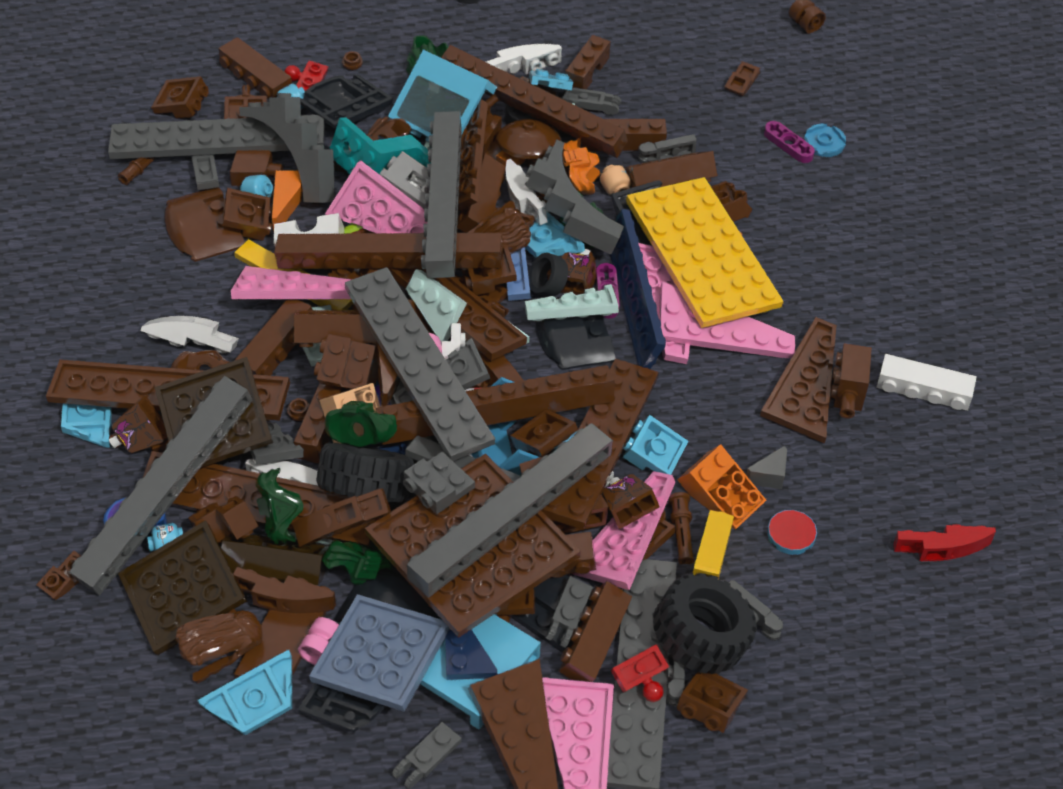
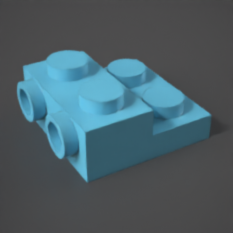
M649 415L644 421L639 420L634 426L632 432L635 433V436L628 439L624 447L626 452L623 458L641 470L647 466L653 471L671 475L688 440Z

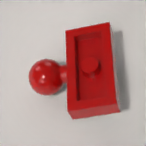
M309 60L303 72H300L299 68L294 65L286 67L284 72L292 77V82L299 80L296 86L298 88L303 87L304 91H306L314 84L324 80L328 72V66Z
M656 644L615 666L610 671L623 693L642 683L644 685V698L650 702H657L663 697L664 690L660 683L652 680V677L668 669L669 665Z

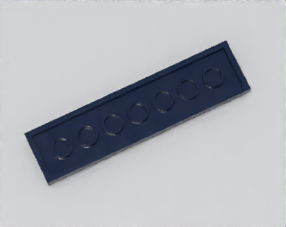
M621 209L615 222L624 227L610 257L612 265L616 268L618 289L638 366L651 369L661 351L665 349L666 339L663 337L661 321L656 311L657 306L652 296V287L648 281L647 269L644 266L643 253L640 251L638 244L639 239L634 229V220L631 217L630 210Z

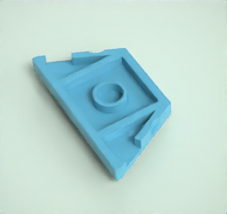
M542 69L530 70L529 80L533 85L541 84L553 88L572 90L573 81L569 79L567 74L556 73V75H550L548 71Z
M547 213L548 222L543 225H539L534 220V225L529 230L531 232V240L529 245L525 247L535 258L547 252L561 256L567 252L580 253L585 251L584 243L563 233L565 227L550 213Z
M63 403L61 420L63 433L106 448L110 447L109 436L111 435L112 407Z
M287 650L202 697L198 702L203 708L242 734L247 735L292 709V655L290 651Z

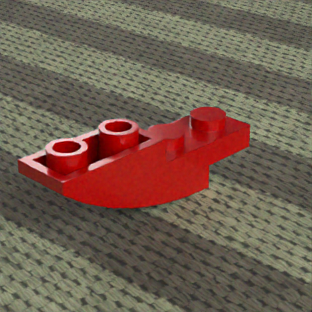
M954 524L946 525L943 533L935 531H897L893 543L894 552L919 553V561H943L960 558L989 546L996 530L995 527Z

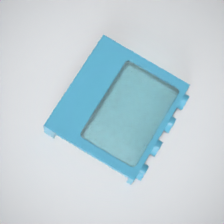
M423 50L388 117L391 119H404L411 126L409 133L418 138H421L423 135L426 137L425 141L429 142V135H433L430 133V121H434V112L460 111L463 134L484 92L487 91L494 94L497 87L489 80Z

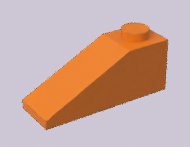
M276 171L272 211L273 232L274 224L286 222L302 201L303 189L299 171Z

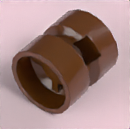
M796 0L789 9V17L809 34L819 30L826 20V14L815 6L811 0Z

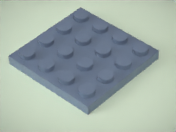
M357 594L310 673V680L313 683L405 712L450 628L441 619Z

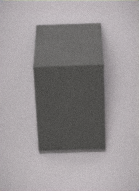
M783 446L747 469L746 476L755 486L782 489L785 478L787 448Z

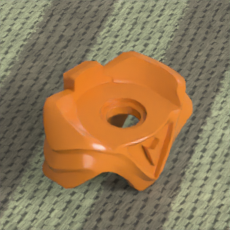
M580 138L564 143L562 159L564 165L569 166V180L582 195L594 194L595 185L593 182L600 177L599 169L594 167L600 162L598 155L588 152L586 147L580 148Z

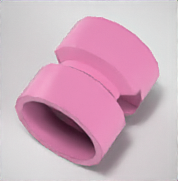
M318 617L315 619L308 635L304 637L298 647L301 657L307 662L316 665L339 625L328 618Z

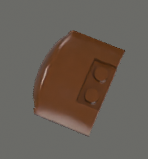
M219 187L202 190L167 201L164 217L168 235L176 248L182 254L185 252L192 256L191 260L194 262L237 250L245 243L240 229L222 226L225 199Z

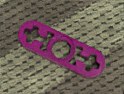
M770 121L765 125L764 135L775 145L801 163H809L813 160L815 149L808 142L780 122ZM790 140L793 141L794 144H786L784 141Z
M602 263L597 267V291L604 289L605 285L611 284L618 302L619 313L620 304L616 268L610 263ZM604 272L608 273V280H605ZM612 313L603 317L611 319L616 317L618 313Z

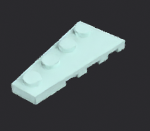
M610 284L605 285L604 290L600 291L590 288L585 289V294L575 295L573 292L565 293L560 299L550 296L525 301V311L527 319L533 321H542L549 318L565 319L574 316L584 318L589 315L599 314L608 316L612 313H618V302L613 287Z

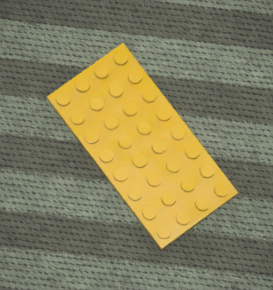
M705 177L627 195L626 203L701 328L782 307L784 301Z

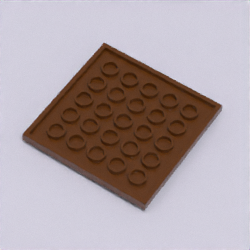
M486 453L461 468L475 481V488L437 515L430 508L424 507L420 498L416 496L365 528L367 537L458 638L580 558L581 551L540 510L429 598L407 579V564L413 556L420 555L434 540H439L446 535L452 526L459 525L466 519L469 513L477 511L484 506L490 497L497 496L507 484L514 483Z

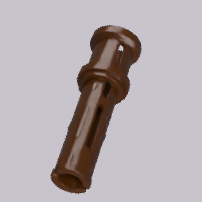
M677 492L671 494L668 500L669 504L672 505L670 519L675 525L678 562L681 565L692 564L694 558L689 525L692 520V513L689 511L688 505L690 495L685 492Z

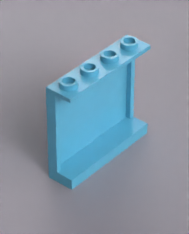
M495 614L472 629L496 666L498 674L538 660L540 657L541 642ZM444 639L420 684L470 715V724L477 729L483 726L484 722L468 688L471 684L485 679L447 680L446 645Z

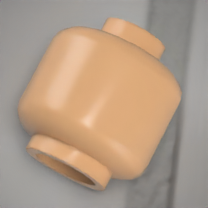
M609 165L604 168L600 176V183L606 193L611 196L613 193L629 189L631 179L622 166Z

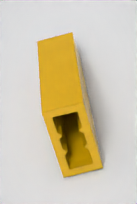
M710 510L693 570L694 576L697 573H704L708 577L710 575L716 576L719 580L732 529L733 515Z

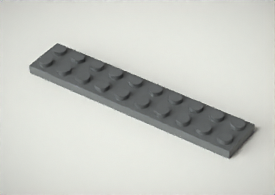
M318 115L301 116V119H308V123H317V145H324V119ZM228 118L112 124L108 154L110 159L230 154L236 153L239 150H269L270 152L290 150L275 130L264 122L255 118Z
M386 267L345 282V290L446 455L454 461L495 445V437L389 269Z
M642 560L630 590L624 589V592L631 595L632 599L620 625L617 665L656 644L669 665L668 653L663 650L662 642H658L655 633L657 631H654L653 614L670 585L676 580L677 562ZM668 669L652 677V680L660 683L664 690L663 697L657 702H650L644 698V685L642 683L623 693L615 679L607 787L659 789Z

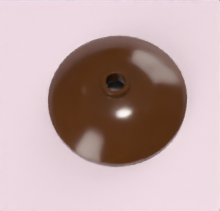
M523 119L508 123L500 129L497 135V143L501 150L511 156L523 159L544 158L549 145L553 147L556 140H561L559 133L552 126L533 119Z

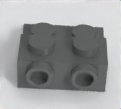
M443 451L428 462L425 459H421L404 471L403 483L410 493L414 492L420 498L424 507L430 508L436 515L475 488V481Z

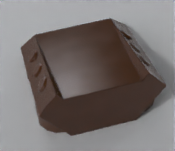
M727 181L711 186L733 222L749 217L752 208L748 205L747 192L735 190V185Z

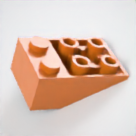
M721 444L708 451L677 479L688 494L707 509L733 515L732 527L734 529H737L766 501L764 496Z

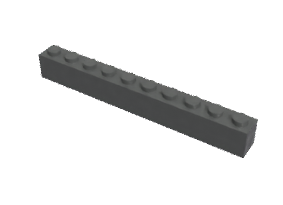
M460 111L434 112V121H430V133L433 135H429V146L432 149H428V160L431 164H427V174L430 178L426 179V188L429 193L425 194V203L428 208L424 209V218L427 224H423V233L426 239L422 240V249L425 255H421L422 269H426L427 278L455 277L462 124Z
M226 376L220 382L215 383L206 400L200 402L194 415L182 425L179 434L175 439L169 441L164 453L160 458L154 460L149 472L136 483L134 491L121 502L119 510L105 522L100 534L90 541L85 553L74 561L69 572L76 581L99 596L103 593L252 402V398L246 388Z
M592 423L584 429H579L574 437L567 442H562L549 456L545 455L532 469L524 471L521 477L514 483L507 484L497 496L490 497L480 509L469 513L466 519L459 525L452 526L446 535L439 540H434L420 555L413 556L407 564V579L428 598L611 456L613 440Z

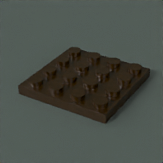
M247 357L154 387L169 441L175 439L181 431L184 422L190 420L200 402L206 400L215 383L220 382L224 376L248 390L252 402L201 467L273 443Z
M206 520L118 573L152 650L156 655H160L178 644L175 636L181 625L207 616L227 614L230 610L236 609L247 602Z

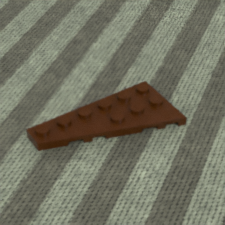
M480 99L461 137L458 211L478 202L488 103Z
M815 317L763 406L760 414L761 417L825 443L837 325Z
M540 659L471 684L468 688L470 695L514 789H558Z

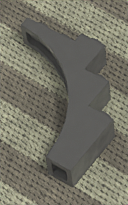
M278 93V98H269V102H263V107H261V102L248 103V107H239L240 116L252 117L264 122L284 140L293 155L299 171L304 202H333L335 199L333 149H324V145H317V123H308V119H301L300 97H291V93Z
M556 140L553 147L549 145L543 160L538 158L535 166L530 165L525 175L529 178L526 186L545 195L544 199L547 200L545 210L564 218L563 223L566 226L563 233L612 254L624 226L596 210L574 188L563 165L562 151L564 142Z

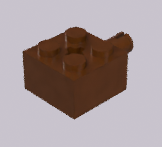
M844 343L842 352H837L835 366L838 367H833L832 380H834L836 385L832 384L830 398L834 399V407L841 408L840 416L849 419L854 417L855 410L862 411L869 386L872 347Z

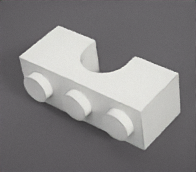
M339 213L318 216L316 226L306 232L300 231L296 220L274 224V246L276 247L278 234L344 233V225Z

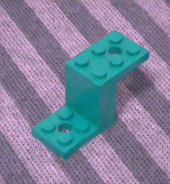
M347 117L339 119L330 149H333V160L349 174H351L359 161L364 162L380 174L384 168L386 170L389 169L387 165L392 157L395 156L397 158L402 151L426 168L427 164H431L428 160V149L412 135L373 141Z

